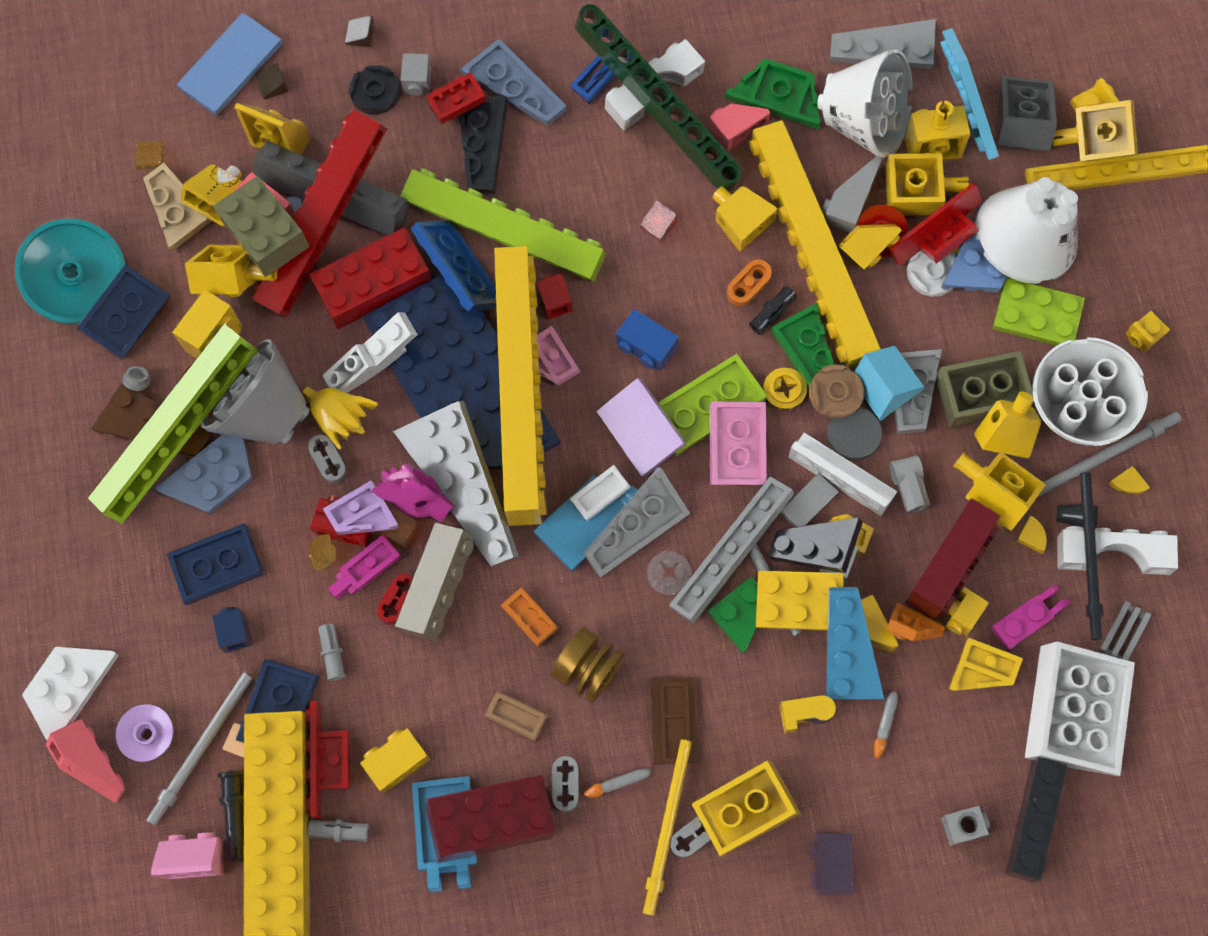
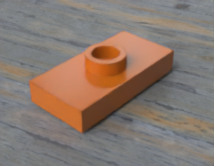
M522 587L501 604V608L537 648L559 630V627Z

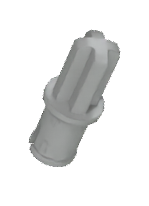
M324 624L318 629L323 651L320 655L324 657L328 676L327 680L336 681L346 677L341 659L343 649L339 648L334 624Z

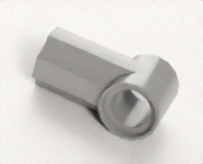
M916 455L890 462L891 477L894 484L899 487L906 513H916L929 508L931 504L923 482L924 472L920 458Z

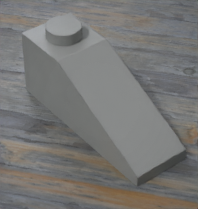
M876 156L836 189L831 200L826 199L822 213L825 215L828 227L848 234L855 228L878 174L883 157Z

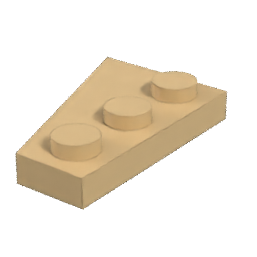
M162 163L143 178L171 252L212 222L209 218L180 202L183 184L165 163Z

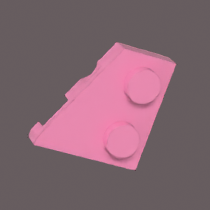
M552 326L537 335L540 358H538L540 376L559 386L581 372Z

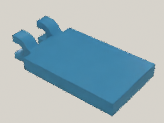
M592 476V477H591L580 489H578L572 496H574V495H575L576 493H578L581 489H583L585 486H587L589 483H591L594 479H596V477H595V476ZM632 485L631 489L624 493L622 497L620 496L588 522L569 498L534 530V534L573 572L586 560L583 552L638 490Z
M469 776L412 783L419 872L427 871L428 890L431 893L442 891V873L457 872V886H459V889L471 888L469 866L478 865L477 855L438 864L425 807L429 798L471 790V779Z

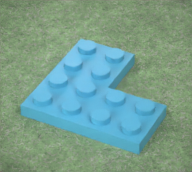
M950 28L942 32L945 40L940 43L947 58L952 79L963 100L965 113L972 127L971 131L975 143L978 146L979 152H985L988 160L999 155L968 59L953 29Z

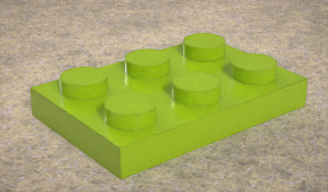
M1006 278L1003 283L992 329L1054 346L1068 340L1075 341L1085 298Z

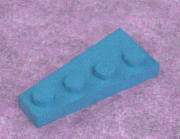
M829 587L826 696L831 699H884L858 587Z

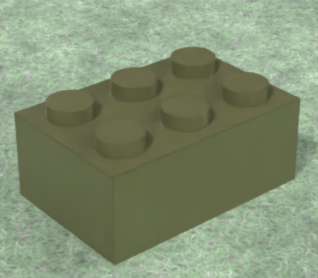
M258 176L213 205L221 222L264 277H267L310 247L302 230Z
M1021 351L940 367L936 377L949 428L982 422L996 401L1015 402L1021 391L1033 396Z

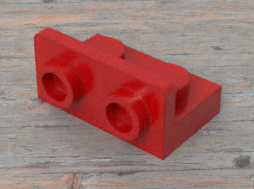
M472 72L465 76L457 77L453 82L444 87L436 88L431 94L426 96L432 112L435 113L441 125L487 101Z

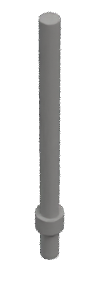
M1174 412L1161 420L1155 419L1145 425L1146 428L1043 482L1046 486L1038 496L1051 491L1079 476L1080 473L1100 465L1150 437L1154 439L1164 434L1165 429L1182 421L1180 414Z
M245 673L241 675L167 789H162L157 797L159 801L146 819L148 822L156 826L167 808L173 806L178 798L176 796L178 791L252 681V677Z

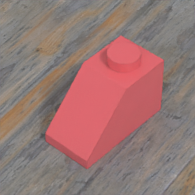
M729 104L725 108L720 107L711 114L709 130L728 152L750 138L754 129L769 125L770 111L765 108Z

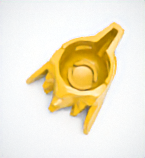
M306 386L302 391L310 404L311 413L318 426L339 450L342 449L339 438L346 440L350 434L363 435L365 433L359 417H366V413L362 408L373 410L378 406L377 402L351 395L336 388L316 391Z

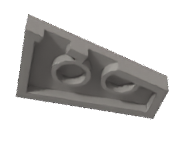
M942 349L901 353L925 389L894 411L897 434L925 432Z

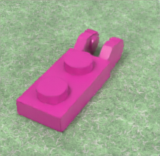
M1057 584L1044 591L1041 595L1034 596L991 627L1008 651L1055 618L1054 615L1071 604L1068 598L1059 601L1051 610L1044 604L1043 601L1054 596L1060 589Z

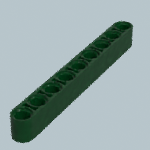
M593 4L584 5L580 9L575 23L578 34L715 188L719 189L723 186L727 191L732 190L742 175L739 164L601 9ZM584 18H589L594 23H587L584 21ZM601 37L608 38L611 43L602 41ZM618 57H625L628 62L624 63ZM635 76L643 77L646 82L638 81ZM653 95L660 96L663 102L656 101ZM670 115L678 116L680 121H674ZM687 134H693L698 141L691 140ZM705 153L711 154L715 160L707 159ZM722 173H728L732 180L725 179Z

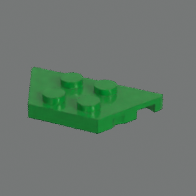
M764 58L756 65L753 71L748 72L741 78V82L734 88H729L725 93V99L745 106L765 108L772 115L819 130L821 119L818 113V99L815 93L813 73Z

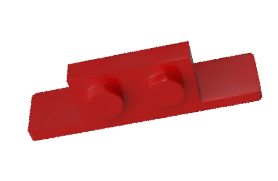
M971 183L900 238L895 244L891 245L890 250L895 262L901 266L921 251L937 264L977 233L976 224L965 215L982 203L978 187Z
M310 701V709H306L305 714L306 725L310 726V737H307L305 742L306 754L310 755V766H307L305 771L306 783L310 784V795L306 796L305 806L306 812L310 813L312 819L321 820V791L350 789V738L348 730L321 732V705L317 701Z

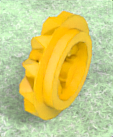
M779 368L772 371L766 377L763 389L768 396L767 400L770 405L778 407L779 410H792L797 405H801L807 393V384L798 371L791 368ZM781 380H783L786 387L793 388L789 390L788 398L783 392L777 391L781 388Z

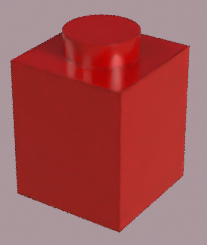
M550 274L536 282L537 292L548 320L573 312L572 301L562 274L556 276Z

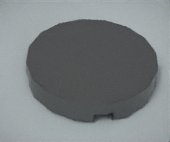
M861 407L849 417L831 419L827 428V441L829 445H831L834 452L848 461L866 459V457L878 449L882 439V427L878 418L869 410Z

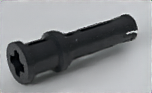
M242 770L217 773V777L221 779L222 797L219 798V803H221V806H224L227 861H235V848L238 851V860H244L241 806L244 803L241 777L244 775V771Z

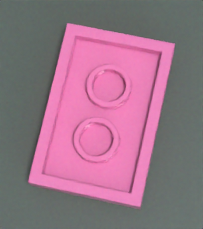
M710 402V485H764L767 481L766 402Z

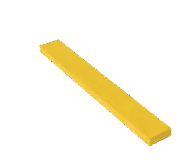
M1208 145L1026 168L1025 177L1027 184L1046 177L1064 185L1069 190H1080L1208 173Z

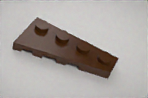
M120 384L91 429L94 432L115 435V437L125 440H134L160 407V404ZM198 426L178 453L195 457L208 446L214 435Z

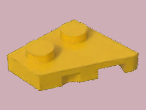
M967 638L949 690L956 691L1014 685L1023 658Z

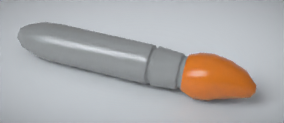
M892 691L886 700L877 738L874 741V757L876 759L886 749V740L898 702V695L895 691Z
M639 769L607 780L602 784H594L584 791L583 795L588 798L599 797L604 792H610L646 779L650 776L651 770Z

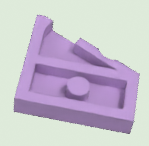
M372 481L367 482L323 508L338 535L399 528L384 500L372 493L373 488H375Z

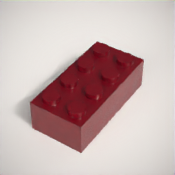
M971 498L905 604L934 620L938 615L944 617L957 598L953 592L958 594L972 574L967 569L973 571L986 551L982 546L987 548L999 531L1000 526L996 523L1001 516Z
M543 775L429 798L425 806L438 864L552 839L556 832Z

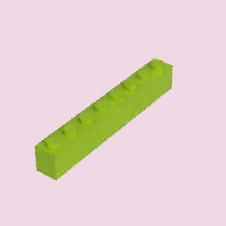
M422 168L420 172L414 169L411 170L401 193V197L407 199V204L451 221L506 246H527L528 255L593 283L595 282L607 255L601 249V243L589 238L587 242L577 238V233L566 228L562 232L553 228L554 224L540 218L538 222L529 218L531 214L516 208L515 212L506 209V203L492 198L491 202L482 198V193L471 188L467 192L459 189L460 184L445 178L444 182L435 179L436 174Z
M224 324L88 499L103 514L123 524L258 349Z

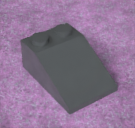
M1001 76L997 145L1007 148L1019 147L1034 151H1050L1057 126L1053 81Z

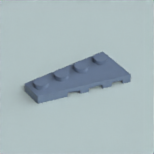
M500 39L496 40L460 69L461 74L464 76L472 72L480 86L497 96H506L508 103L546 126H549L567 111V105Z

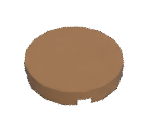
M830 365L822 368L813 377L809 386V397L813 407L821 415L830 419H843L851 416L860 407L864 399V386L857 373L849 370L848 367L844 365Z

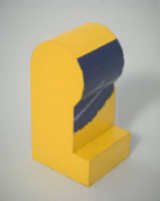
M827 696L782 701L779 705L784 734L796 732L798 729L797 724L814 721L818 724H825L832 719L836 711L834 701Z

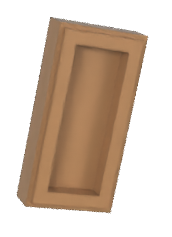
M496 691L484 717L536 742L548 715Z

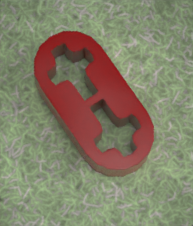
M400 574L396 576L378 604L377 614L385 624H396L408 591H404L399 598L401 590L398 585L400 583L406 584L409 581V586H411L413 580L411 575ZM397 601L394 608L397 614L386 618L387 614L384 609L386 607L391 608L394 602Z

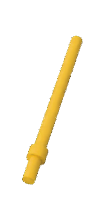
M681 739L651 878L648 877L645 889L648 891L643 913L652 916L655 914L659 892H663L665 881H662L692 745V742Z

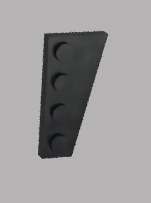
M486 96L487 101L459 115L467 189L471 188L482 194H495L508 106L506 96Z

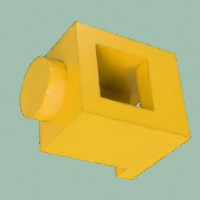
M964 587L958 595V599L955 600L947 612L951 615V618L946 627L955 634L961 635L962 633L967 636L989 602Z

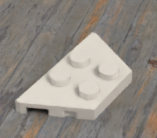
M55 647L22 694L46 740H48L50 733L74 722L118 658V654L106 650Z

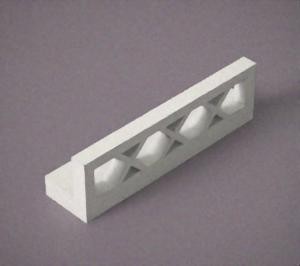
M803 433L798 442L795 441L791 446L788 456L790 459L815 475L819 473L831 485L880 516L883 515L897 493L896 490L806 433Z

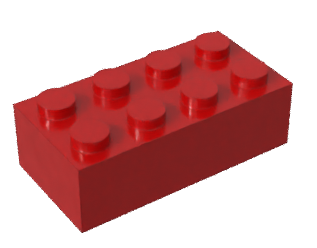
M405 227L309 274L337 330L431 280L429 270Z

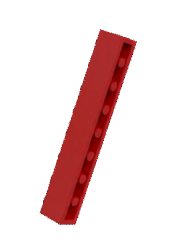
M354 109L351 114L346 115L341 126L342 131L338 138L331 142L329 147L330 153L326 161L319 165L316 172V180L313 185L307 188L304 194L305 200L301 208L297 209L292 216L294 222L302 230L310 247L278 268L276 280L258 281L254 288L255 294L252 299L280 315L288 317L310 276L309 274H311L387 131V128Z

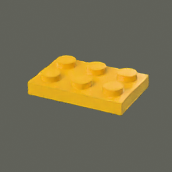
M758 571L756 628L828 631L829 587H844V573Z

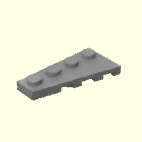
M658 467L583 552L599 577H602L690 514L662 468Z

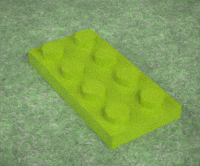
M738 354L733 355L658 402L686 442L674 454L678 456L710 436V402H764L768 396Z

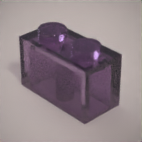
M852 833L816 834L814 841H809L810 859H815V871H810L811 889H816V896L854 895Z

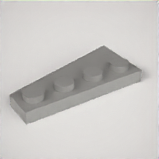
M936 19L832 34L830 62L857 64L885 51L899 50L906 56L910 68L932 69L934 64Z

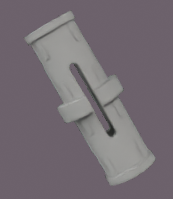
M310 819L308 838L334 839V842L338 843L341 840L367 842L369 823L343 822V819H336V821Z

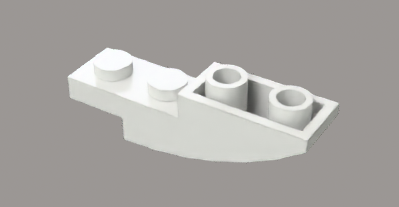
M398 312L364 344H356L322 376L329 388H336L347 393L381 372L407 351L405 346L417 336L407 315L404 312Z

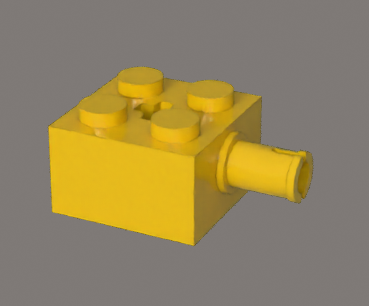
M1132 100L1076 108V127L1055 130L1054 137L1064 136V138L1053 139L1054 147L1078 143L1080 161L1138 154L1134 101ZM1107 123L1109 127L1113 128V133L1109 134V138L1101 134V130L1105 129V124Z
M940 101L936 106V110L921 109L911 113L904 136L907 153H942L943 161L962 158L970 137L964 106L955 107L948 101H944L942 106V101Z
M942 153L888 155L885 166L887 205L895 207L904 216L931 215L945 204V193H959L969 186V183H966L968 182L967 176L944 177Z
M208 245L185 263L191 294H201L205 289L214 296L226 294V297L233 298L242 295V292L252 286L256 280L274 281L277 278V270L264 277L240 245Z
M963 453L953 466L973 480L974 486L965 498L968 500L972 498L999 514L1001 517L997 524L1006 527L1010 531H1012L1046 486L1045 483L1003 453H999L988 467H982L967 456L966 453Z

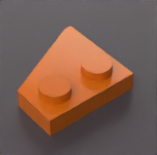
M897 602L886 629L890 630L891 634L898 639L919 641L942 637L947 627Z

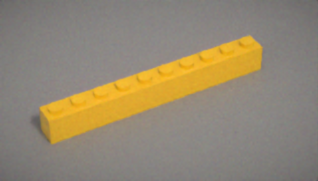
M783 120L754 129L752 140L749 141L751 152L759 158V170L762 177H767L770 184L768 191L773 201L776 200L779 208L777 210L780 221L782 223L786 222L789 230L787 231L791 246L795 245L797 248L799 266L801 269L805 268L808 275L806 278L808 287L811 292L815 291L818 298L816 303L821 316L825 315L828 322L826 324L828 335L831 339H835L837 343L836 352L838 359L841 363L845 362L849 370L856 368L864 354L881 350Z

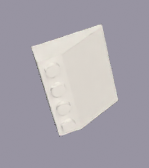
M1053 642L1041 646L1025 758L1034 760L1040 757L1065 764L1067 768L1120 776L1135 663L1061 642Z

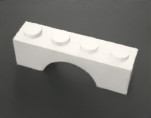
M685 39L679 44L674 43L671 45L665 55L659 59L657 57L652 59L649 65L665 82H672L685 87L703 73L705 60ZM635 76L638 81L646 82L643 77ZM625 85L620 88H613L606 95L605 110L623 131L644 117V106Z
M1067 527L1066 530H1062L1057 536L1058 569L1086 571L1084 531L1082 527ZM1109 528L1095 529L1097 554L1109 550L1123 552L1134 559L1142 574L1171 575L1178 569L1176 535H1168L1166 531L1139 534V530L1135 529L1123 530L1122 533L1111 532Z

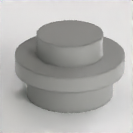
M130 367L123 375V384L128 389L141 391L150 385V376L143 367Z

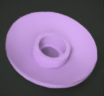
M144 704L131 708L122 716L117 725L116 742L120 751L126 757L138 762H148L159 758L167 751L173 739L174 728L171 718L164 710L154 705ZM151 730L152 736L145 740L143 738L144 732Z

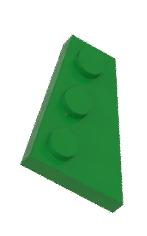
M817 303L771 328V333L795 369L801 374L808 388L813 377L822 368L834 365L831 351L827 346L824 326L821 324Z

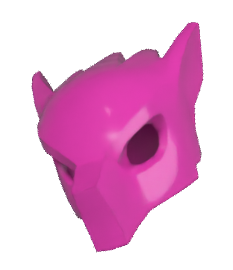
M402 464L400 470L394 466L391 467L390 472L383 470L381 472L383 475L381 480L383 481H379L377 483L378 486L372 490V493L379 498L390 501L402 514L408 517L421 518L431 516L442 522L448 512L454 507V504L441 492L432 476L427 477L421 469L408 464Z

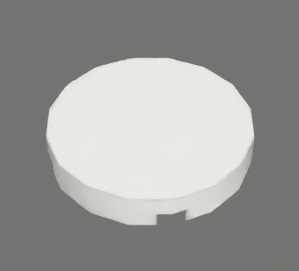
M921 251L911 257L907 266V277L912 287L919 293L930 297L943 296L951 292L954 287L945 290L941 286L956 257L955 253L951 252L937 264Z

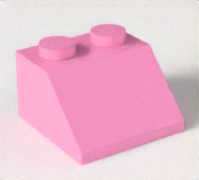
M215 833L197 834V839L187 840L186 835L168 836V841H160L158 843L151 875L166 880L224 875V840L215 837Z

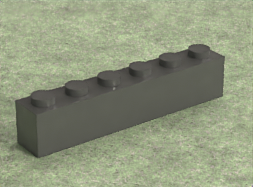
M266 141L254 155V174L267 185L305 200V191L316 180V172L321 163ZM360 180L342 216L383 234L390 235L398 231L406 221L407 199Z

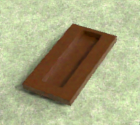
M696 677L651 678L653 764H676L681 739L692 742L688 763H699Z

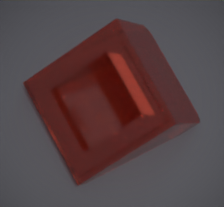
M656 200L641 222L640 227L661 241L677 223V214Z

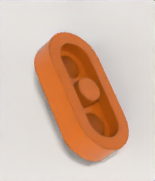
M763 260L749 262L729 283L727 288L729 302L739 307L748 305L770 282L772 274L770 265ZM759 273L762 275V278L756 279L753 275ZM741 291L745 295L738 297L735 293Z

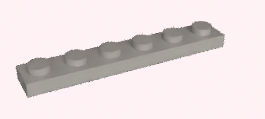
M770 476L669 605L670 608L693 624L794 495L793 490Z

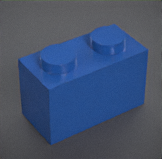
M633 309L616 333V344H618L617 346L622 352L628 355L632 353L640 358V362L650 369L656 368L661 371L678 348L679 337Z

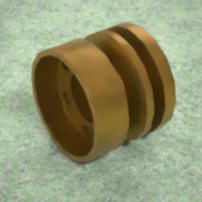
M584 626L574 635L563 650L551 672V677L566 687L576 678L579 679L576 694L581 695L590 687L585 700L593 703L608 689L615 679L625 653L618 649L608 658L613 647L610 643L606 644L600 651H597L596 648L600 636Z

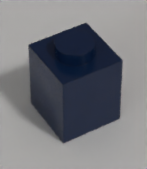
M226 607L219 611L220 614L212 616L218 645L223 652L228 653L253 646L246 615L240 608Z

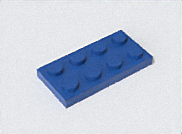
M451 221L416 222L411 228L412 232L416 236L418 243L430 256L433 265L439 269L445 278L446 284L457 295L460 304L468 312L497 309L496 284Z

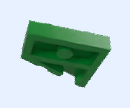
M752 576L708 611L711 618L742 655L746 652L756 630L758 584Z

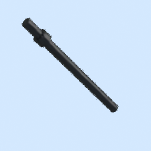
M1091 472L1080 473L1088 592V604L1085 605L1086 617L1089 618L1091 640H1102L1101 617H1104L1103 604H1100L1092 475Z

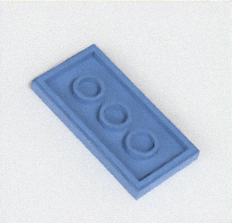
M242 13L176 85L179 90L217 116L283 44L282 40Z

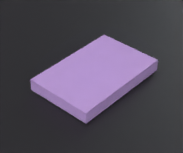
M640 378L634 380L597 410L599 416L642 477L648 475L686 444Z

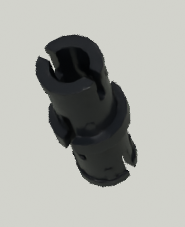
M784 286L771 301H767L763 305L764 309L750 321L749 326L758 335H762L775 319L779 320L783 316L782 312L797 298L796 293L790 287Z

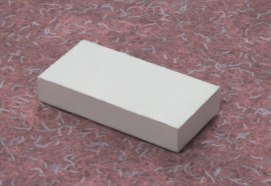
M613 465L572 496L570 500L588 522L631 489V486Z

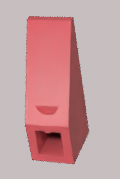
M82 719L50 733L46 747L59 769L114 803L119 802L125 790L124 782L121 776L117 773L115 774L110 767L107 753L104 750H100L96 744L93 730L89 726L86 727Z

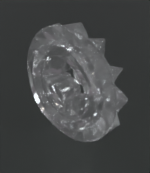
M663 551L654 556L647 568V578L650 585L657 592L665 595L678 594L692 575L691 566L686 557L676 551ZM662 564L668 568L676 566L674 571L676 579L671 576L663 578L664 569Z

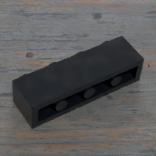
M1040 757L1031 761L1005 875L1032 883L1042 880L1067 765Z

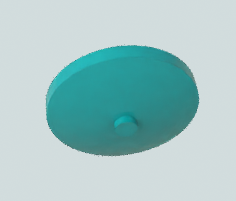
M58 219L39 226L23 241L16 256L15 278L23 299L37 314L55 323L79 325L123 268L125 262L118 244L99 226L80 219Z

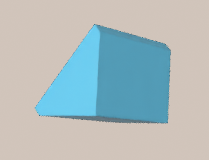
M896 346L864 354L855 370L864 386V398L880 421L925 389Z

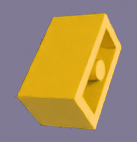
M408 728L404 731L399 729L387 738L388 743L381 748L376 746L370 749L363 756L365 759L360 762L383 794L430 760Z

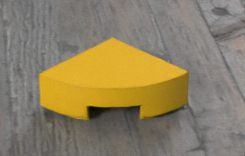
M1133 466L1109 482V485L1115 490L1134 495L1142 494L1150 488Z
M1030 515L1017 542L1043 554L1047 543L1043 526Z

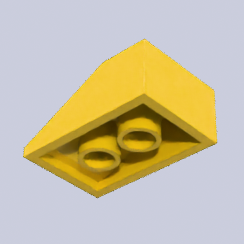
M240 103L235 105L234 108L251 146L260 149L268 141L302 155L310 140L304 123L297 119L289 120L275 110L267 111L260 107Z
M771 761L763 762L692 803L719 856H723L801 814Z

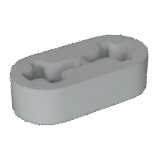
M325 435L314 436L309 442L308 449L322 476L330 484L341 483L347 476V469L334 444ZM319 443L326 446L325 450L328 456L323 457L321 452L317 451ZM332 462L336 468H339L337 476H333L332 473L328 474L331 472L327 465L328 463Z
M569 756L559 757L554 762L552 768L553 804L557 810L564 813L573 811L579 801V769L576 761ZM564 762H568L569 767L574 768V771L568 774V782H563L562 772H557L558 768L563 767ZM563 787H568L569 796L574 797V801H570L567 807H563L562 802L557 801L558 797L563 796Z
M698 816L673 835L670 847L675 856L688 858L711 841L706 831L699 836L695 833L702 826ZM692 835L695 838L689 843L690 850L688 852L683 849L680 851L676 849L679 837L685 840Z

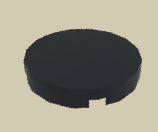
M370 65L365 67V70L358 71L354 74L349 84V94L353 105L359 111L369 115H379L388 112L396 105L400 98L401 88L397 77L390 69L380 65Z

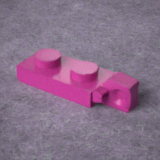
M382 535L340 568V572L336 575L338 581L331 585L328 590L336 600H339L348 592L353 595L402 557L388 539Z

